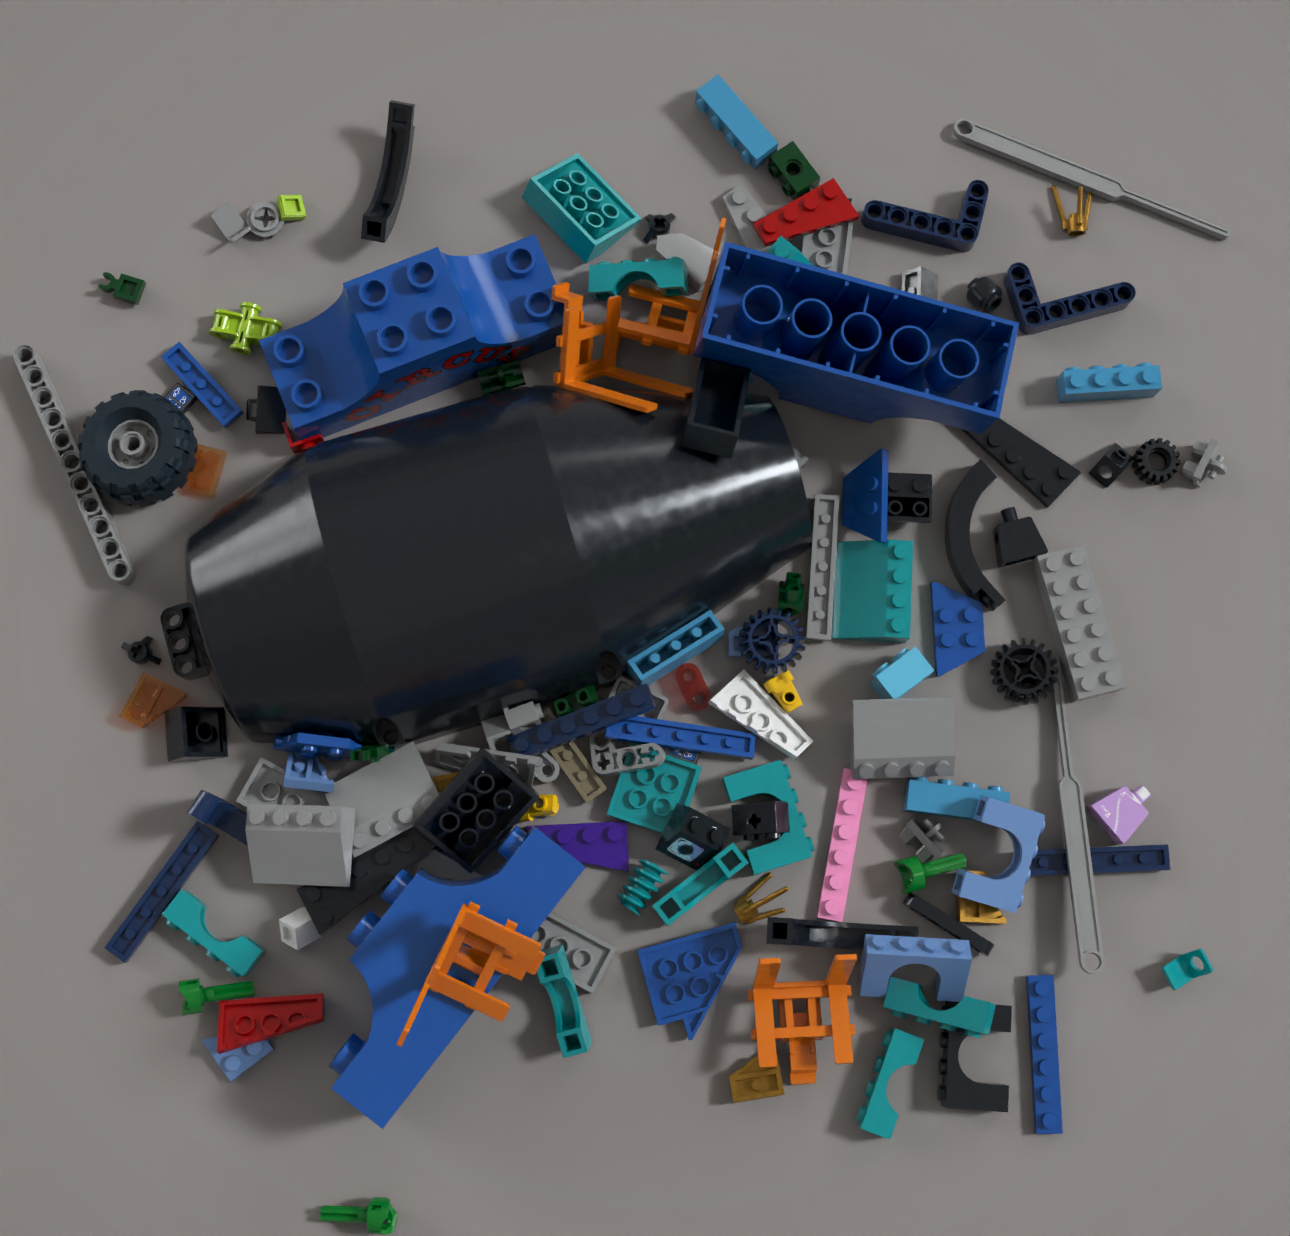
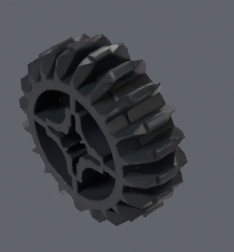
M1021 638L1020 645H1017L1015 640H1011V648L1005 644L1002 645L1004 653L1000 651L995 653V657L998 660H992L991 665L995 668L990 670V675L996 676L992 680V684H1001L997 688V692L1002 693L1006 691L1005 700H1008L1011 695L1014 696V704L1018 703L1019 698L1023 699L1024 705H1028L1029 698L1036 704L1038 703V695L1046 699V691L1053 692L1054 687L1052 684L1058 681V678L1054 675L1058 674L1059 668L1053 667L1057 663V659H1048L1052 655V651L1047 650L1043 652L1045 646L1043 643L1038 648L1035 647L1034 639H1031L1030 645L1026 644L1025 638ZM1020 654L1030 655L1025 660L1012 659V657ZM1037 660H1039L1044 667V679L1039 676L1040 673H1038L1034 669L1035 662ZM1005 664L1010 667L1009 670L1015 675L1011 684L1004 675L1003 667ZM1030 664L1029 675H1022L1019 679L1020 668L1023 670V668H1027ZM1024 683L1038 685L1031 689L1019 688Z

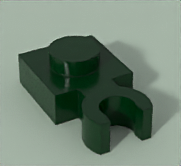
M103 273L104 278L110 280L108 285L99 284L98 287L103 292L111 293L114 291L113 296L115 299L135 305L139 304L146 286L144 280L121 274L118 280L111 273Z
M388 744L364 745L354 748V750H350V761L362 759L365 763L379 762L380 757L389 755Z

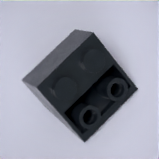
M888 472L887 521L931 523L932 474Z

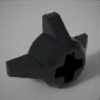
M672 213L665 216L661 214L655 216L648 214L645 219L649 222V232L643 241L648 244L653 238H657L658 235L668 234L670 223L676 216Z
M149 636L131 645L124 642L121 646L122 649L127 650L129 659L136 664L141 665L151 661L160 665L162 661L153 656V651L150 647L153 638Z

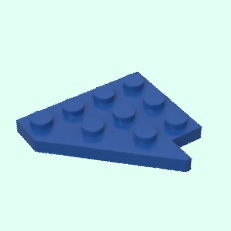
M736 922L637 950L658 1026L683 1019L688 1040L694 1038L742 949Z

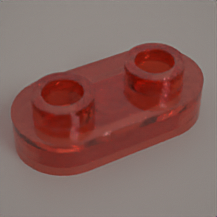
M692 663L682 664L677 669L676 681L686 704L693 711H703L709 706L708 702L711 700L708 687L696 665ZM685 673H691L693 679L690 681H686L683 678V675ZM696 695H700L703 698V701L699 704L693 700Z

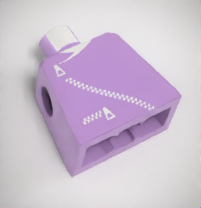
M1142 785L1138 786L1133 792L1128 787L1123 786L1088 805L1086 809L1115 844L1120 845L1130 838L1148 816L1149 812L1142 803L1150 798L1151 794Z

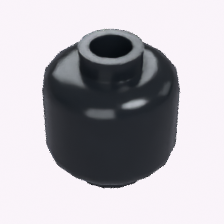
M987 276L975 278L969 283L966 294L967 300L979 312H992L998 308L1002 302V289L991 278Z

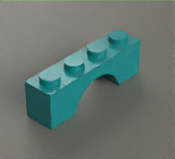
M669 257L667 260L647 258L642 262L622 260L620 263L613 264L602 261L598 262L597 265H589L588 293L594 301L608 300L609 297L615 295L620 296L622 290L628 284L637 280L654 282L658 285L664 296L688 295V266L684 259L679 257Z
M732 843L653 904L652 908L665 925L669 926L749 862L736 845Z
M181 889L162 913L167 918L166 924L176 931L181 929L188 935L185 938L195 946H199V944L207 949L206 954L217 962L221 959L228 965L226 969L234 976H248L267 951L248 936L242 935L228 942L216 939L208 931L205 924L207 905L188 890Z
M563 944L540 950L545 953V957L537 970L540 984L546 988L552 1002L556 1021V1036L562 1056L566 1058L588 1052L592 1044V1038Z
M890 977L883 1007L891 1009L890 1015L906 1018V1014L914 1015L917 1022L930 1025L931 1020L940 1022L939 1028L955 1032V1028L959 1027L965 1029V1035L980 1038L981 1033L985 1035L990 1033L996 1004L964 996L955 1007L939 1011L932 1008L926 1001L922 985Z
M891 1027L890 1032H885L881 1046H884L882 1056H877L873 1066V1071H876L873 1081H868L864 1095L867 1096L865 1105L859 1107L856 1115V1121H859L857 1125L859 1128L886 1139H891L899 1114L891 1107L887 1099V1083L890 1076L898 1068L917 1063L924 1039Z

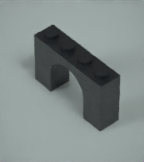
M945 1001V1006L941 1007V1011L951 1009L959 1002ZM996 1004L990 1031L1011 1032L1012 1006ZM956 1027L955 1032L944 1029V1032L940 1033V1048H943V1059H939L938 1065L939 1074H942V1085H938L937 1098L938 1101H941V1106L956 1109L1008 1112L1009 1085L976 1082L969 1079L962 1071L958 1060L960 1045L968 1035L964 1034L965 1029Z

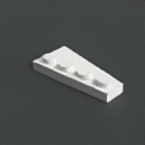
M745 670L741 671L708 702V704L794 760L813 742Z

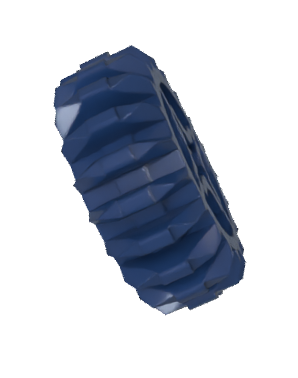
M769 607L765 616L760 609L757 611L759 619L751 614L749 620L752 624L748 622L743 623L742 626L747 631H740L739 636L746 640L739 641L738 646L747 647L741 651V656L750 655L746 663L750 664L754 660L756 662L753 668L755 671L761 665L764 666L763 674H767L769 668H772L773 675H777L778 667H780L783 673H786V663L791 668H794L796 663L793 659L801 660L802 655L797 651H805L806 647L799 643L804 642L806 636H798L804 628L802 626L795 628L799 620L795 618L789 621L790 612H787L783 617L780 616L782 610L777 609L774 615L772 608ZM767 623L766 634L752 639L753 631L758 626ZM774 623L783 626L790 636L779 633ZM770 634L774 640H778L774 649L771 642L765 641L769 639ZM792 644L790 653L778 660L779 647ZM754 646L765 649L770 660L760 656Z

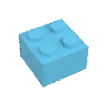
M906 647L891 660L893 664L889 665L886 662L872 674L874 679L869 684L881 699H898L927 678L934 669L917 647L910 651Z

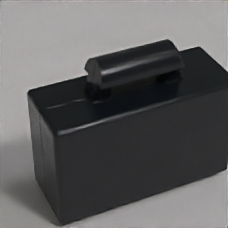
M258 385L257 399L247 400L246 420L256 422V434H285L282 422L286 420V408L277 387ZM252 403H257L256 417H251Z

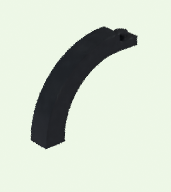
M394 100L389 102L387 133L381 170L371 203L363 214L361 239L385 243L394 227L410 165L415 126H413L415 104Z
M980 459L960 482L949 504L945 521V547L952 572L965 594L971 598L978 593L980 602L986 608H991L994 611L1005 599L981 572L974 558L970 542V522L976 502L982 492L997 478L991 469Z
M768 917L766 944L863 950L865 934L918 937V927Z

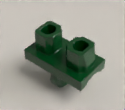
M519 360L502 365L497 364L495 367L477 371L483 395L526 385Z
M787 572L785 581L779 582L778 609L782 610L783 615L790 612L791 616H794L798 612L803 613L804 584H801V574Z
M591 685L552 702L557 718L597 703L600 700L595 686Z

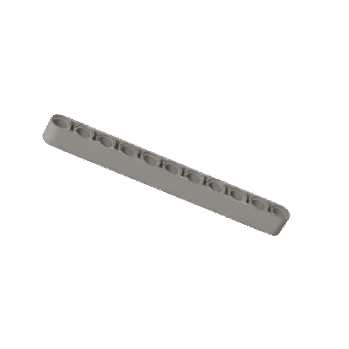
M19 345L13 352L14 361L107 573L111 579L120 585H130L136 579V570L102 493L86 478L87 475L81 468L80 463L77 467L70 469L71 463L79 460V453L81 451L77 447V436L43 359L30 345ZM32 355L28 362H24L26 356ZM41 376L39 382L33 383L35 377ZM50 396V401L42 405L43 400ZM55 418H60L57 425H51ZM69 439L68 445L61 447L62 441ZM88 481L87 488L84 490H80V485L83 482ZM98 503L97 509L89 512L91 504ZM107 524V530L99 534L100 526ZM112 546H117L116 553L108 556V550ZM126 567V574L118 578V571Z

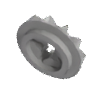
M260 201L249 209L247 225L256 236H262L266 239L268 236H276V233L283 230L285 221H281L278 205L275 202ZM268 213L272 221H268V225L265 227L263 221L260 220L265 219V215Z

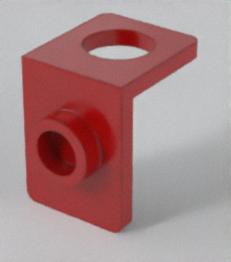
M282 422L289 446L294 454L304 452L308 448L316 446L319 442L325 441L321 434H317L294 442L289 426L286 422Z

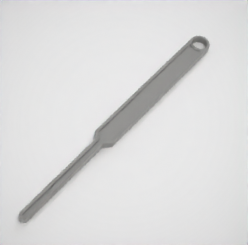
M959 119L953 127L954 136L963 142L1079 188V186H1082L1083 190L1110 201L1124 200L1221 240H1226L1230 235V231L1227 228L1127 189L1121 180L969 119ZM960 125L967 126L971 133L962 134L958 131L957 127Z
M1057 660L1053 667L1059 668L1058 674L1054 675L1058 678V681L1052 684L1054 687L1052 695L1063 775L1057 788L1079 965L1084 972L1094 974L1102 970L1104 955L1082 782L1074 776L1060 662ZM1087 954H1094L1098 957L1099 966L1096 970H1089L1085 966L1084 958Z

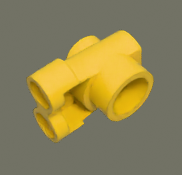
M789 669L786 673L782 672L763 684L768 694L772 693L778 705L787 714L803 705L792 683L794 678ZM785 694H792L794 700L792 702L786 701Z
M538 794L540 798L519 821H533L534 817L538 816L553 817L559 810L557 796L553 794Z

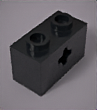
M768 801L731 805L733 836H743V841L759 840L758 835H765V839L780 838V833L790 832L788 802Z

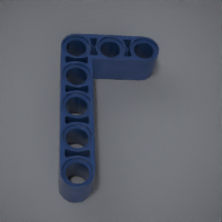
M974 180L969 183L962 200L958 220L872 200L865 205L861 222L865 228L959 252H967L973 248L979 235L989 188L982 180ZM971 192H977L981 197H975ZM874 212L878 217L873 218L868 213ZM966 214H973L975 219L968 218ZM891 218H898L902 223H894ZM914 224H922L924 229H918ZM938 229L945 230L947 235L940 234ZM961 235H967L970 240H963Z
M1017 262L1012 264L1003 279L1016 322L1019 323L1018 328L1026 335L1122 311L1131 303L1136 294L1132 284L1121 282L1041 304L1030 270L1024 263ZM1012 274H1018L1021 280L1014 279ZM1117 293L1123 294L1126 300L1119 298ZM1019 296L1027 297L1029 302H1023ZM1095 299L1101 300L1104 306L1096 304ZM1072 305L1078 306L1081 312L1075 311ZM1049 311L1056 312L1059 318L1052 317ZM1026 317L1033 318L1036 324H1030Z
M201 790L187 813L206 824L219 828L248 846L245 831L247 814L220 797Z

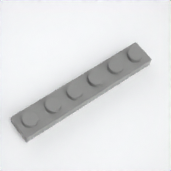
M814 495L806 640L831 641L840 497L838 495Z

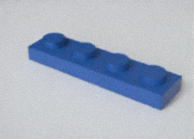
M180 342L161 356L163 361L225 429L244 413Z

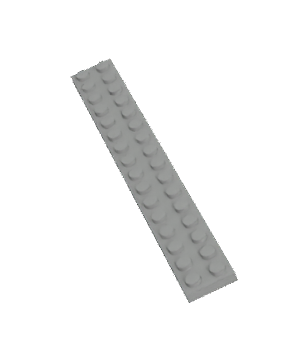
M263 757L259 759L236 802L245 807L248 804L330 806L323 791L283 787L286 770ZM434 849L406 870V872L414 877L422 868L436 877L448 880H470L483 876L475 871L470 874L455 860ZM552 912L531 937V939L541 943L540 950L563 944L575 985L592 994L617 947Z

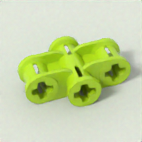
M241 302V313L214 309L215 319L213 327L209 329V334L216 338L233 340L234 342L230 344L229 349L238 354L251 355V344L261 346L259 340L277 334L279 329L282 328V323L278 320L259 317L258 314L261 313L262 308L254 303Z

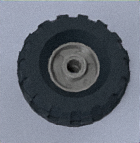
M145 390L130 391L129 394L121 392L112 395L111 400L106 403L101 401L94 407L96 412L91 417H86L82 426L85 428L84 432L79 434L77 447L81 451L78 458L79 463L87 475L86 478L108 498L128 506H150L156 504L157 500L165 501L174 495L172 492L178 487L182 488L188 481L186 477L189 472H193L197 461L194 458L198 450L197 438L194 436V428L188 418L176 405L157 393H147Z

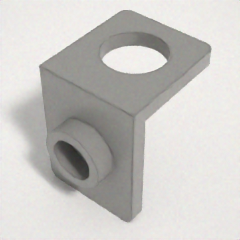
M227 202L211 214V218L230 243L235 242L251 230L230 202Z

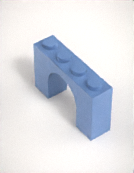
M980 795L973 819L1003 829L1012 840L1013 858L1003 872L994 876H984L958 868L951 893L962 898L1016 913L1017 908L1023 902L1022 891L1024 885L1030 878L1031 870L1029 868L1031 861L1035 858L1038 851L1037 841L1039 834H1042L1045 828V814Z
M865 934L858 974L860 996L886 997L889 977L896 969L908 964H924L936 970L934 983L937 1000L960 1002L964 997L972 962L969 940Z

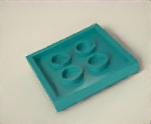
M631 743L630 747L637 746V744ZM651 750L652 753L647 756H643L641 754V751L639 752L641 758L647 757L650 758L652 761H654V757L658 755V753L654 750ZM627 754L624 766H631L634 763V754ZM665 755L664 763L659 767L620 774L607 815L663 834L676 804L690 806L702 766Z

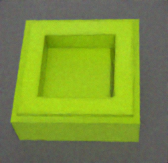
M278 195L276 200L281 221L304 220L306 218L301 195Z

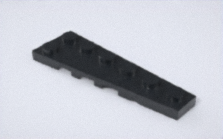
M1000 418L981 434L961 429L1046 508L1081 474L1078 469Z
M412 827L352 859L350 887L304 885L298 888L297 891L319 935L324 934L336 925L347 914L388 885L402 869L406 871L415 862L435 849L437 845L416 827Z

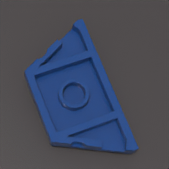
M883 448L876 451L843 477L842 526L878 542L887 543L889 451Z
M931 582L936 677H940L985 652L983 608L981 602L937 582Z
M295 733L284 736L283 740L274 739L273 750L301 753V757L316 758V755L327 756V760L338 762L342 761V758L350 759V750H354V748L361 747L362 745L348 738Z

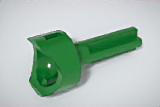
M958 853L921 864L916 856L897 860L893 865L902 876V893L908 894L924 889L926 884L925 878L967 867V859L963 853Z
M200 978L179 981V992L186 999L182 1004V1016L203 1013L205 1002L254 996L253 981L210 986L204 989L203 985L200 984Z
M373 1197L368 1207L323 1205V1208L320 1209L321 1222L367 1223L370 1234H390L394 1232L397 1221V1213L387 1197Z

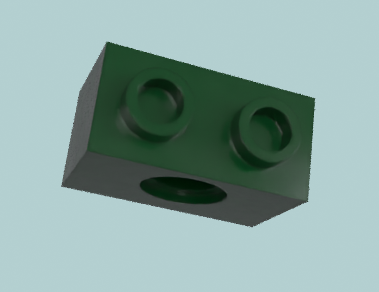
M794 141L770 155L768 171L774 179L777 178L780 181L782 190L787 197L791 196L793 200H796L808 193L810 188L815 189L819 186L820 176ZM793 170L797 175H789L787 171Z

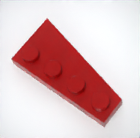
M832 178L755 222L753 229L766 247L773 245L780 236L786 240L794 239L795 236L815 233L822 228H832L839 226L843 222L856 221L859 219V215L836 180Z
M323 993L219 1001L218 1054L324 1022Z

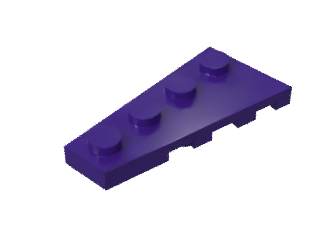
M627 821L535 825L536 828L581 863L629 872ZM526 826V833L532 826Z

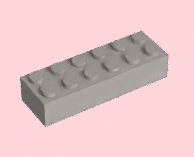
M1085 544L1036 556L1031 561V566L1071 703L1118 692L1126 688L1127 685Z

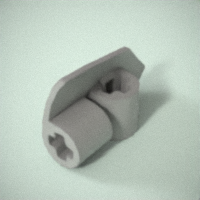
M683 233L658 235L656 252L664 260H667L669 257L684 259L688 266V282L697 291H702L714 249Z

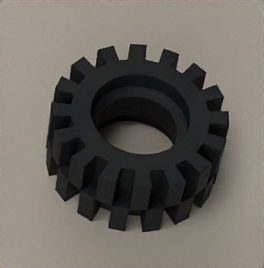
M1154 438L1148 442L1146 441L1137 449L1136 454L1133 456L1135 461L1132 463V468L1136 467L1134 473L1135 475H1141L1139 478L1141 481L1146 479V484L1150 485L1153 482L1154 485H1159L1161 482L1163 484L1172 478L1180 468L1178 467L1181 464V459H1178L1180 452L1175 453L1174 450L1177 447L1175 445L1169 446L1170 441L1168 440L1162 442L1163 438H1158L1156 441ZM1157 453L1164 458L1165 466L1163 469L1155 470L1149 466L1148 457L1150 454Z

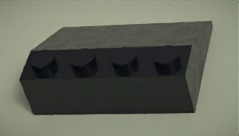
M481 747L415 820L413 826L471 874L540 797L537 791L518 774Z

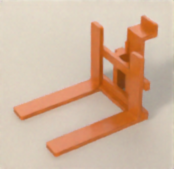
M721 218L701 300L698 301L682 296H664L659 290L630 284L628 296L650 301L653 304L647 323L620 318L617 331H619L617 350H619L622 337L641 341L643 345L651 346L653 344L678 351V354L686 356L688 353L693 354L727 218ZM662 305L688 311L686 321L660 315Z
M569 282L552 286L551 300L564 303L562 335L556 337V346L561 347L559 371L554 373L553 383H556L557 387L645 413L657 410L658 404L588 384L585 381L600 376H609L684 398L692 396V388L616 367L619 333L617 327L620 320L621 296L615 295L608 298L606 322L593 325L592 322L583 321V295L569 292ZM605 334L603 357L592 360L593 339L595 336Z
M471 901L469 905L463 903L424 982L396 1045L402 1047L428 989L446 995L465 1004L467 1008L477 1010L502 1022L510 1005L484 991L495 970L504 975L508 974L522 981L526 972L535 975L545 957V953L540 951L541 943L516 932L517 923L508 919L505 926L478 914L480 905ZM462 943H465V944L471 946V948H469V947L463 945ZM452 963L479 975L474 987L447 975Z
M856 954L835 955L826 979L816 981L776 982L781 959L762 958L758 960L752 990L747 992L748 1002L754 1001L756 1029H750L751 1041L757 1040L759 1068H775L777 1066L775 1039H781V1042H789L790 1083L792 1085L816 1083L817 1061L815 1040H823V1037H832L835 1064L853 1063L851 1036L855 1035V1024H850L847 997H851L852 993L851 985H846L857 961ZM820 998H829L831 1025H822ZM792 999H805L806 1012L793 1013ZM772 1000H778L780 1028H774Z

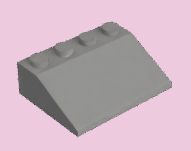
M954 697L852 700L849 763L853 779L954 776L956 756Z
M412 741L389 755L380 758L379 762H373L335 782L333 793L324 792L330 806H344L356 809L352 850L355 858L414 827L413 823L434 801L440 794V791L415 743Z
M248 804L245 831L253 883L350 887L356 809L344 806Z

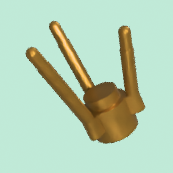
M1053 185L1051 188L1061 218L1062 230H1067V235L1082 236L1086 234L1093 193L1088 192L1083 214V187L1079 186L1077 213L1070 214L1069 218L1066 219L1057 188Z
M771 872L755 884L744 896L736 900L738 904L734 905L733 909L742 925L746 922L752 924L758 920L785 912V908H779L755 915L759 913L757 908L789 890L787 886L756 903H753L752 899L748 900L772 877L773 874Z

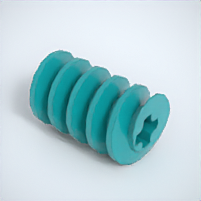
M644 859L639 861L643 869L634 868V872L638 877H628L632 886L625 884L622 886L626 895L621 893L616 895L622 905L640 917L641 914L637 908H647L643 899L650 901L653 899L649 890L657 892L658 888L654 883L663 884L664 882L660 874L669 875L658 865Z

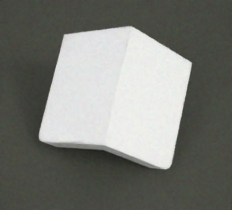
M301 907L279 919L281 941L296 950L305 947L322 936L319 935L305 907Z

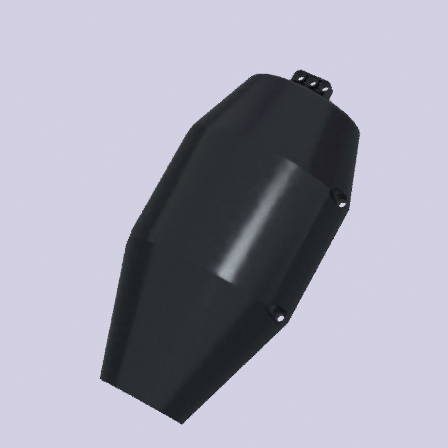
M534 385L533 387L504 389L319 442L316 446L310 447L300 454H295L189 533L185 545L187 602L165 609L160 617L173 670L178 676L188 681L209 676L217 695L236 725L253 742L274 743V739L283 740L284 736L306 733L348 738L362 746L387 744V735L391 732L398 733V741L394 744H388V747L394 750L412 741L416 745L482 725L481 721L503 715V709L507 707L510 710L533 701L534 705L539 703L543 707L591 685L595 686L596 691L613 686L618 678L628 675V660L707 611L711 610L713 614H716L811 547L812 528L806 493L784 423L774 403L767 395L746 394L739 437L730 459L681 446L692 396L684 398L657 390L605 388L658 404L657 410L645 413L557 386ZM174 615H179V622L174 626H170V619ZM182 638H185V646L182 649L177 650V641ZM191 662V671L183 674V665ZM606 668H612L615 670L616 675L612 679H605L602 676V671Z

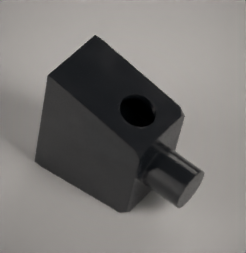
M1009 507L1000 511L1004 523L997 525L993 529L998 568L1033 560L1036 556L1048 552L1031 517L1018 519L1015 507Z

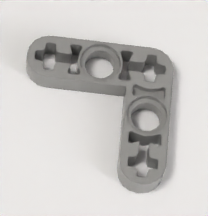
M605 729L589 735L592 766L602 776H613L656 768L664 763L665 751L655 743L616 749L615 740L608 739L604 746H597L596 739L600 734H605ZM651 750H654L658 753V755L654 757V761L647 757L641 758L639 752L641 751V754L643 756H647L652 753ZM598 752H604L605 759L610 762L609 765H606V770L600 767L604 759L603 755ZM628 753L634 754V763L631 766H624V756Z

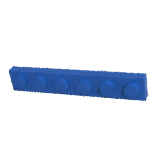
M640 716L605 728L604 739L638 744L655 743L660 747L748 760L754 758L756 738L754 733Z
M1026 975L1035 1134H1063L1054 975Z

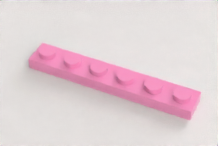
M843 768L816 917L836 922H843L868 780L853 779L851 769Z

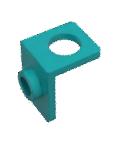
M1202 948L1181 954L1161 968L1172 990H1177L1192 979L1214 971ZM1194 956L1201 959L1204 965L1203 969H1199L1194 965Z

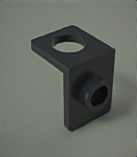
M1114 443L1090 470L1089 474L1105 488H1108L1129 465L1133 457L1118 444ZM1102 466L1110 468L1112 476L1110 478H1103L1099 474V468Z

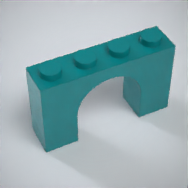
M781 760L729 775L722 779L729 804L756 795H765L776 801L788 802L790 832L782 833L780 838L772 843L745 851L752 876L813 857L811 852L815 851L811 837H806L803 829L807 827L805 817L802 812L798 813L796 803H799L795 788L790 789L788 779H791L787 764L783 765Z

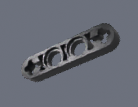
M908 893L904 899L903 904L955 938L969 940L971 948L987 957L989 956L994 947L993 943L913 893Z

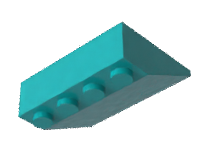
M579 153L530 178L522 195V199L585 264L603 254L642 219Z
M887 539V543H881L876 540L837 542L832 639L906 643L910 639L913 541Z

